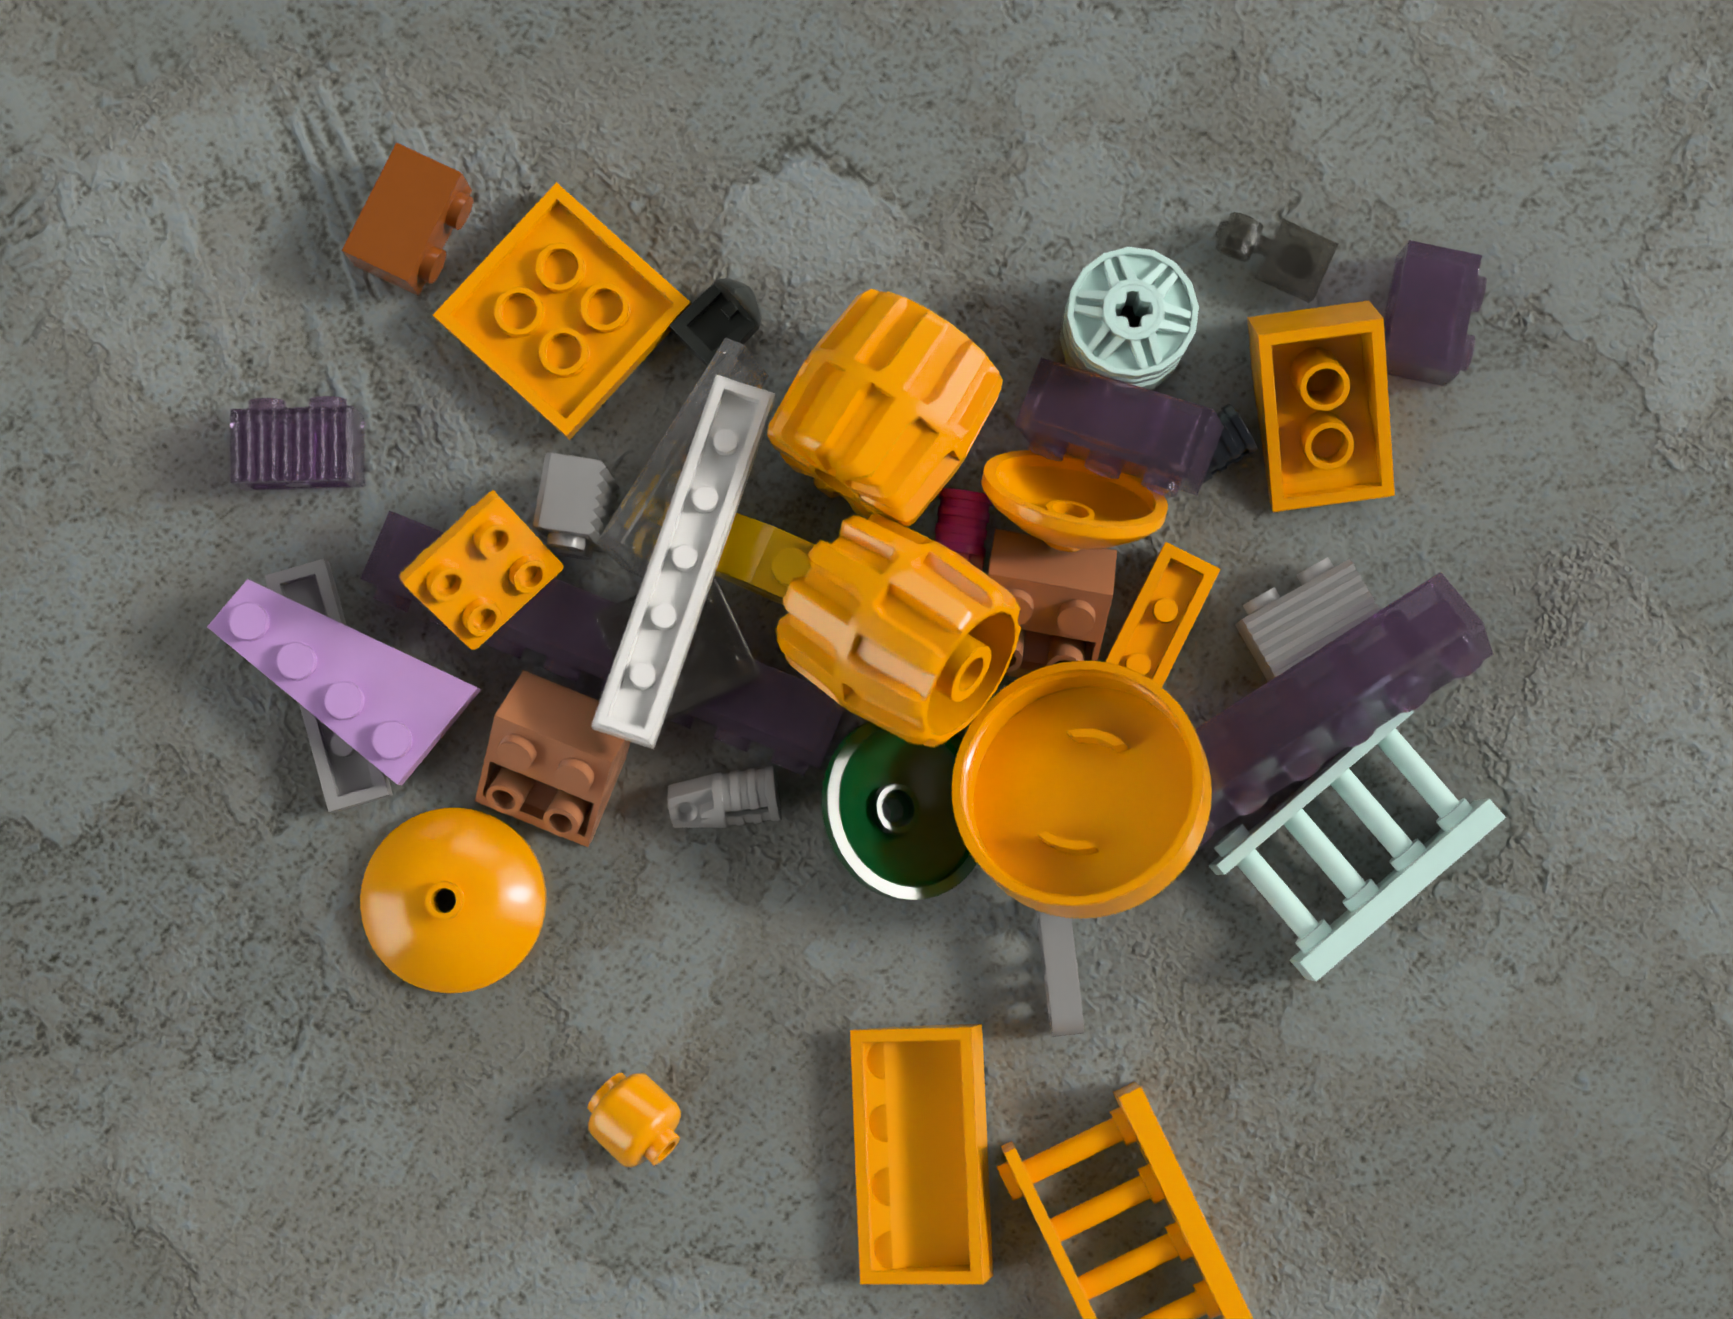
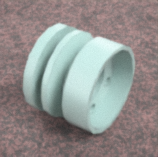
M1125 247L1103 253L1083 268L1069 293L1062 316L1060 343L1067 365L1082 383L1101 394L1131 397L1152 391L1172 375L1196 333L1199 305L1192 282L1176 262L1155 250ZM1126 305L1133 306L1134 315L1142 317L1136 328L1129 327L1127 317L1120 316L1123 307Z

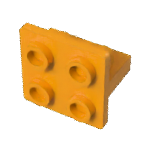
M492 490L477 504L470 507L430 547L423 550L400 573L399 579L471 650H475L563 570L564 566L506 502Z

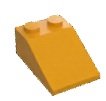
M1368 300L1247 317L1252 379L1272 511L1278 512L1395 496L1385 331L1382 315Z

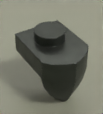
M721 278L715 280L669 326L671 331L715 373L759 330L761 315L756 296L751 287L736 280Z

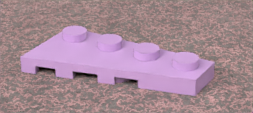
M248 579L207 626L397 785L404 784L482 690Z

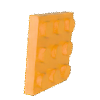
M556 182L438 308L433 317L567 439L571 440L670 333L669 325L691 305V302Z

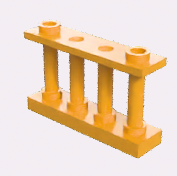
M1135 1081L1113 1092L1119 1107L1110 1111L1112 1118L1023 1161L1012 1141L1001 1146L1007 1162L996 1166L1013 1201L1025 1196L1083 1319H1097L1088 1300L1178 1256L1182 1262L1192 1257L1203 1280L1193 1284L1194 1292L1139 1319H1199L1205 1315L1209 1319H1214L1218 1316H1221L1222 1319H1253L1142 1087ZM1123 1141L1126 1146L1137 1142L1147 1165L1137 1169L1139 1176L1049 1219L1033 1184ZM1149 1199L1154 1204L1163 1199L1165 1200L1175 1221L1165 1226L1166 1234L1078 1277L1076 1276L1061 1244L1062 1241Z

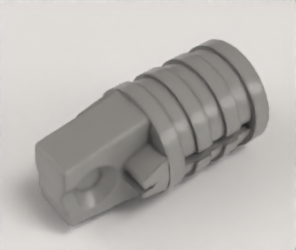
M774 765L765 766L762 769L749 768L746 771L718 772L668 785L667 803L674 828H727L730 825L743 826L747 823L759 824L764 823V821L771 820L775 822L782 819L779 783Z

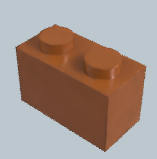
M396 142L342 248V252L354 266L420 296L426 282L429 284L434 283L443 269L446 260V251L443 248L453 228L460 230L470 215L473 206V197L470 196L472 192L470 185L461 172Z

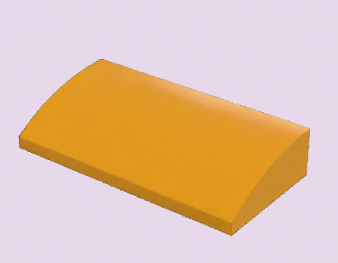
M982 1024L850 1030L860 1284L986 1283L993 1277Z

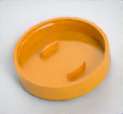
M1071 661L1049 665L1032 671L1004 687L989 700L970 724L962 739L953 769L952 804L954 816L962 839L973 858L997 886L1018 902L1034 910L1064 918L1086 919L1117 914L1132 909L1160 893L1176 879L1195 854L1203 838L1211 808L1212 789L1208 761L1196 731L1184 710L1165 689L1153 680L1127 667L1106 662Z

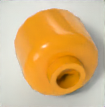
M623 1073L614 1075L597 1090L588 1103L587 1109L591 1112L588 1123L589 1132L624 1167H634L647 1160L651 1164L657 1165L674 1150L680 1140V1137L674 1132L681 1118L680 1108L668 1094L644 1073H636L627 1077Z

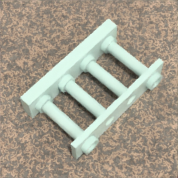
M1407 703L1392 707L1390 710L1383 704L1378 705L1354 726L1355 730L1360 734L1358 738L1248 831L1243 824H1240L1213 847L1220 856L1208 865L1216 875H1225L1237 865L1299 937L1295 943L1301 950L1290 959V962L1307 980L1317 982L1506 818L1490 798L1474 800L1471 804L1465 798L1458 800L1405 740L1396 727L1414 713ZM1376 745L1439 816L1436 823L1440 826L1441 830L1424 844L1418 838L1412 841L1349 769ZM1329 785L1333 787L1392 856L1389 863L1394 867V870L1377 885L1372 879L1364 881L1302 809ZM1282 825L1287 828L1346 897L1342 903L1348 910L1330 925L1324 919L1318 922L1256 850L1261 843Z

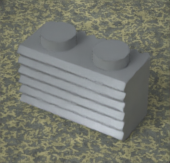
M546 452L533 527L547 540L546 545L556 548L555 554L569 558L591 560L593 551L604 552L610 548L605 540L612 536L607 528L614 524L609 516L616 512L612 504L618 500L614 492L620 489V487L601 460Z
M1329 557L1296 575L1301 584L1297 589L1280 597L1274 587L1242 605L1248 616L1234 625L1271 688L1387 624L1386 618L1381 614L1379 606L1374 602V598L1369 593L1367 585L1362 581L1360 574L1350 559L1334 567Z

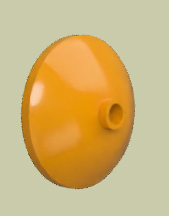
M1019 450L1002 453L986 462L981 479L984 492L1002 514L1023 531L1045 541L1048 546L1065 552H1076L1080 549H1106L1139 541L1163 526L1168 511V503L1164 495L1147 480L1110 463L1071 453L1047 450Z
M435 809L421 813L400 824L390 832L375 850L364 873L361 886L360 910L362 923L369 943L376 955L401 979L419 988L439 993L474 991L487 987L506 977L523 962L532 950L539 937L545 918V879L538 859L529 844L514 828L504 821L473 809ZM444 888L450 889L456 897L454 908L447 913L439 910L436 905V896Z

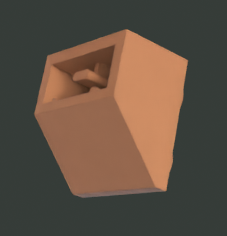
M995 529L986 575L1011 592L1020 607L1018 625L1021 630L1016 649L1005 675L1020 678L1032 671L1062 662L1098 661L1113 599L1117 550L1080 549L1076 552H1065L1048 546L1045 541L1032 535Z
M523 670L494 715L475 802L549 831L557 836L589 847L626 760L630 741L593 730L591 725L600 702L599 700Z

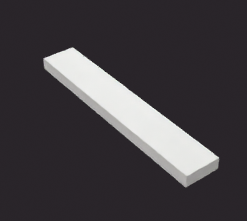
M716 374L591 725L593 730L654 749L775 403V393Z

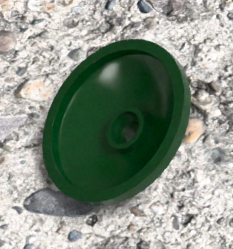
M866 721L851 731L835 750L823 781L822 814L829 842L841 864L851 876L869 890L895 900L915 901L929 899L944 894L958 886L977 865L976 860L966 847L959 832L952 804L953 769L962 742V738L957 733L946 743L930 747L923 744H912ZM883 802H886L891 810L889 821L883 815Z

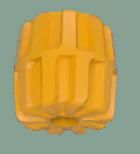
M869 289L856 296L807 356L769 423L767 437L774 449L780 452L781 457L793 470L814 477V484L817 489L830 498L842 496L856 514L866 519H869L872 514H879L908 527L918 520L965 460L998 399L1003 380L997 368L982 349L950 322L906 297L889 291L883 292Z
M872 514L868 520L857 515L843 520L839 537L832 543L819 540L808 553L811 567L806 575L793 578L783 599L785 610L789 613L779 620L776 629L777 643L785 654V658L790 666L850 712L912 744H923L930 747L944 744L960 730L965 729L975 719L1002 681L1019 639L1021 628L1018 625V615L1020 607L1007 589L956 552L920 533L879 514Z

